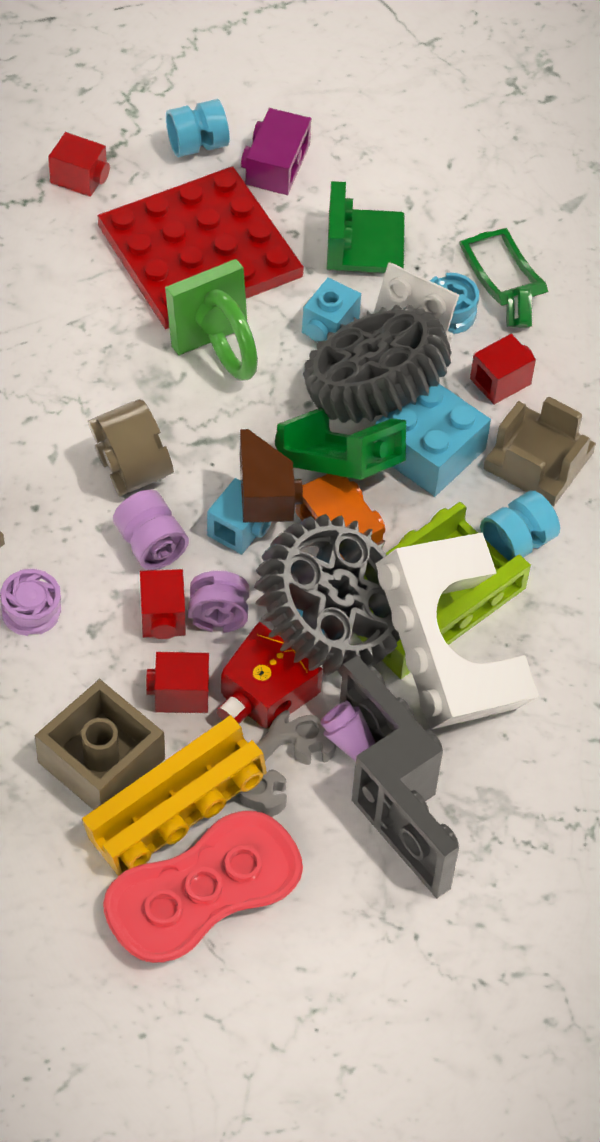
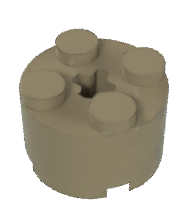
M139 399L129 402L87 421L96 443H98L94 445L97 455L104 468L109 466L112 472L110 478L119 497L174 473L168 449L166 446H162L158 435L161 433L144 400Z

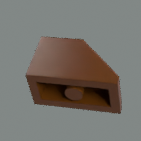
M240 429L239 457L243 523L294 521L295 504L303 503L302 479H294L293 462L249 429Z

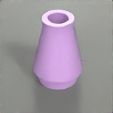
M349 701L342 702L332 708L320 722L325 729L324 736L354 761H356L358 754L376 743L360 708L353 707Z

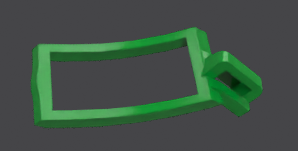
M507 227L483 232L474 237L459 241L460 247L480 283L501 306L506 305V327H532V297L548 293L549 291L546 282L532 269L521 254ZM501 235L513 259L531 283L501 292L487 276L469 244ZM514 298H518V318L516 319Z

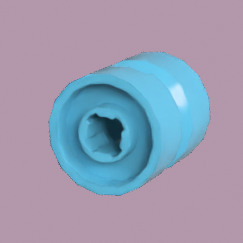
M219 99L197 103L194 110L189 106L166 110L167 133L176 157L198 153L200 146H203L206 150H212L229 145V126L224 108Z
M532 490L508 504L509 508L502 507L485 517L480 524V530L485 540L508 561L518 554L524 558L532 552L533 548H540L556 538L560 533V523L554 508L542 494Z

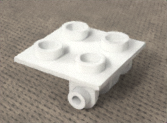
M389 262L374 313L379 312L381 307H384L387 311L391 310L395 305H399L402 310L408 305H412L415 309L419 307L424 308L426 312H432L435 318L439 319L450 344L453 339V333L449 332L448 329L459 294Z

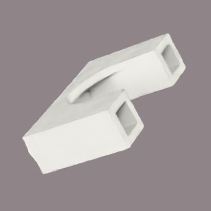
M483 533L396 548L375 563L378 570L379 584L385 591L392 612V623L399 633L406 654V665L413 675L420 696V707L427 717L430 729L516 710L539 697L525 655L486 664L473 663L457 655L447 645L440 633L436 612L441 594L474 588L496 574Z

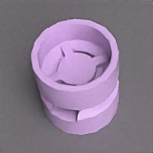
M144 490L137 492L125 499L116 508L113 522L123 538L131 544L133 554L144 569H161L173 563L185 552L189 544V538L181 525L172 516L171 510L157 491Z

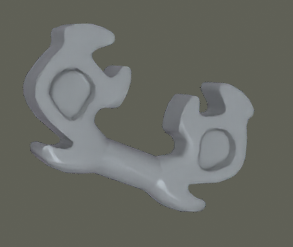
M288 710L283 711L273 720L268 733L256 744L263 752L264 760L266 761L279 746L293 743L295 758L306 765L311 763V753L321 751L322 761L325 763L333 757L336 750V745L324 736L325 729L320 723V718L314 715H305L289 722L290 712ZM269 770L256 787L247 792L241 791L239 793V800L244 806L273 817L286 807L287 795L284 793L273 794L275 790L281 792L286 790V779L278 771Z

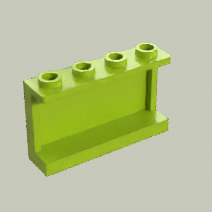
M458 502L449 509L444 508L438 511L431 521L418 531H409L400 540L398 545L386 552V555L396 548L472 535L478 532L465 520L467 507L462 502ZM486 541L496 574L474 588L444 593L439 598L436 612L437 623L447 645L525 590L531 564L520 554L508 561ZM356 635L362 642L368 639L366 637ZM400 639L397 641V647L394 651L386 655L382 662L400 679L411 673L406 665V654Z

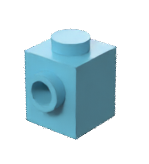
M328 277L303 307L302 333L316 342L326 341L328 332L335 333L340 329V324L347 325L353 322V316L356 319L360 318L362 294Z
M234 478L207 511V536L241 555L256 537L262 538L271 525V522L243 523L241 480Z

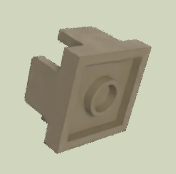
M547 397L543 402L541 414L518 401L499 425L495 447L485 458L483 469L525 492L529 490L537 491L554 507L593 455L596 443L591 441L589 437L583 434L580 435L579 429L582 414L579 411L552 397Z

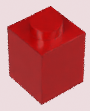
M65 132L48 156L50 183L91 197L98 185L104 184L108 178L110 164L107 162L106 145Z
M511 333L473 354L470 380L495 405L531 385L536 358L530 348L522 345Z
M183 569L140 571L143 638L170 639L174 636H186Z
M156 652L155 669H147L146 695H155V712L208 713L209 653Z

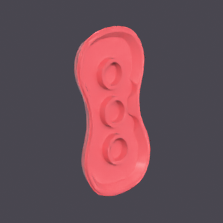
M257 811L231 813L215 822L201 839L186 852L168 860L141 864L120 874L105 893L103 901L104 914L116 939L133 956L151 963L175 960L190 952L217 922L228 915L245 909L267 906L289 895L301 879L303 871L302 857L292 837L274 818Z

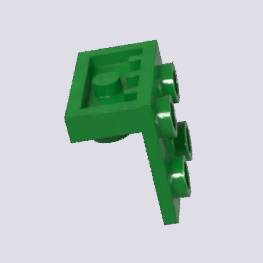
M331 181L327 270L385 273L389 262L404 269V212L353 209V198H346V182Z

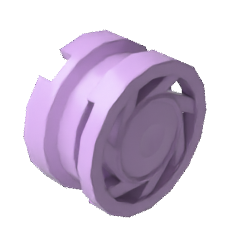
M24 569L11 574L4 581L0 591L2 620L10 630L25 636L38 633L41 635L55 626L61 613L60 586L54 577L45 571Z
M209 571L199 574L190 583L191 600L188 607V618H193V625L210 632L213 631V627H223L224 633L243 627L248 621V604L246 601L249 598V584L241 576L227 571Z

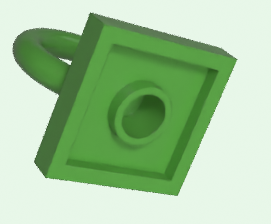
M237 259L165 287L171 347L178 355H182L211 343L219 360L233 377L242 381L251 379L257 371L258 357L255 341L247 322L244 268ZM235 333L242 363L232 351L226 336Z

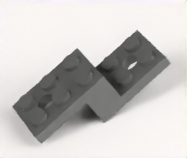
M357 655L343 664L340 703L349 701L353 707L360 708L376 743L356 756L351 800L437 899L451 889L459 851V843L454 832L446 824H439L429 813L426 803L428 799L436 794L443 748L435 733L429 729L425 730L416 721L407 702L400 697L396 698L389 691L379 671L373 666L368 667Z

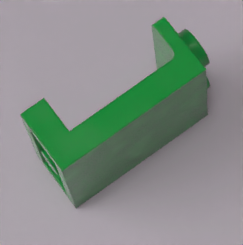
M318 408L279 423L275 435V447L293 462V468L362 480L406 461V420L391 418L354 434L347 435L331 432L329 417L323 408Z

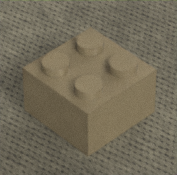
M98 679L35 734L38 763L93 810L165 760L164 731L101 679Z

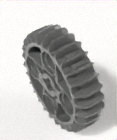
M395 305L388 311L381 307L379 312L371 314L367 311L366 316L359 319L353 316V322L347 325L340 324V329L335 333L328 332L326 341H318V350H313L309 353L310 359L306 360L304 364L305 371L303 376L307 386L306 389L317 408L325 410L330 420L339 419L341 423H346L351 419L354 423L358 424L363 418H366L373 422L376 416L383 415L387 418L388 413L396 409L402 412V407L408 403L416 405V398L420 395L428 396L429 387L438 386L440 384L439 377H444L447 374L446 367H449L451 364L450 356L452 352L445 330L439 319H436L432 312H426L421 307L415 309L412 305L406 306L403 310L399 305Z
M326 514L319 516L316 520L310 516L300 523L296 522L283 531L284 533L279 534L272 541L270 547L261 556L264 562L259 565L256 572L262 578L254 585L256 590L264 593V595L256 600L255 604L267 609V613L261 617L260 621H271L274 629L269 633V637L280 635L284 640L280 651H285L291 647L296 651L294 663L306 657L308 659L309 671L315 670L322 665L325 676L335 671H338L339 675L342 676L343 664L357 655L368 667L374 666L382 661L386 655L394 651L397 647V641L400 640L399 633L392 623V612L385 591L379 584L378 570L375 564L387 556L382 550L385 540H381L378 543L371 540L372 529H368L363 534L360 533L358 521H353L345 527L342 515L334 518L332 521H330L329 516ZM308 546H317L319 548L316 557L300 550ZM292 575H294V576L296 577V579L298 580V582H296V581L294 580V578L292 577ZM297 609L303 611L302 617H301V615L299 614V612H298ZM322 630L325 631V633L327 634L328 638L325 637V635L322 633ZM352 632L358 636L368 638L357 645L349 644Z

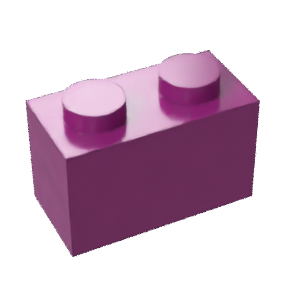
M269 107L263 122L257 121L255 125L252 146H246L242 154L241 168L246 169L245 184L288 195L310 146L312 118Z

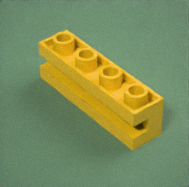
M230 715L84 816L82 822L87 836L118 876L132 867L146 864L153 853L166 844H174L180 841L188 833L189 828L204 817L211 818L218 814L224 808L226 802L241 791L247 792L256 787L267 773L264 754L253 740L248 743L244 739L242 727Z

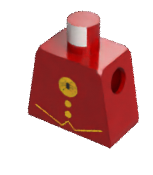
M259 622L221 673V694L227 700L217 708V715L221 721L231 715L238 724L249 716L263 728H270L273 720L285 710H288L290 714L321 692L323 668L319 666L317 669L309 671L308 659L306 657L294 663L296 651L291 647L285 651H280L284 640L279 635L269 637V633L272 630Z

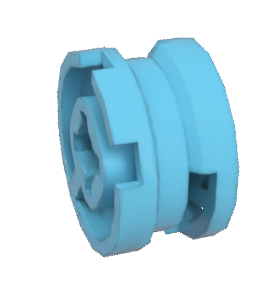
M446 273L445 277L439 279L437 276L432 278L431 282L459 294L448 331L458 334L468 330L476 320L479 303V289L475 282L467 276L458 273Z

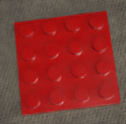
M233 166L97 215L99 228L165 329L169 328L165 287L234 259H237L244 268L246 298L303 277L304 266Z

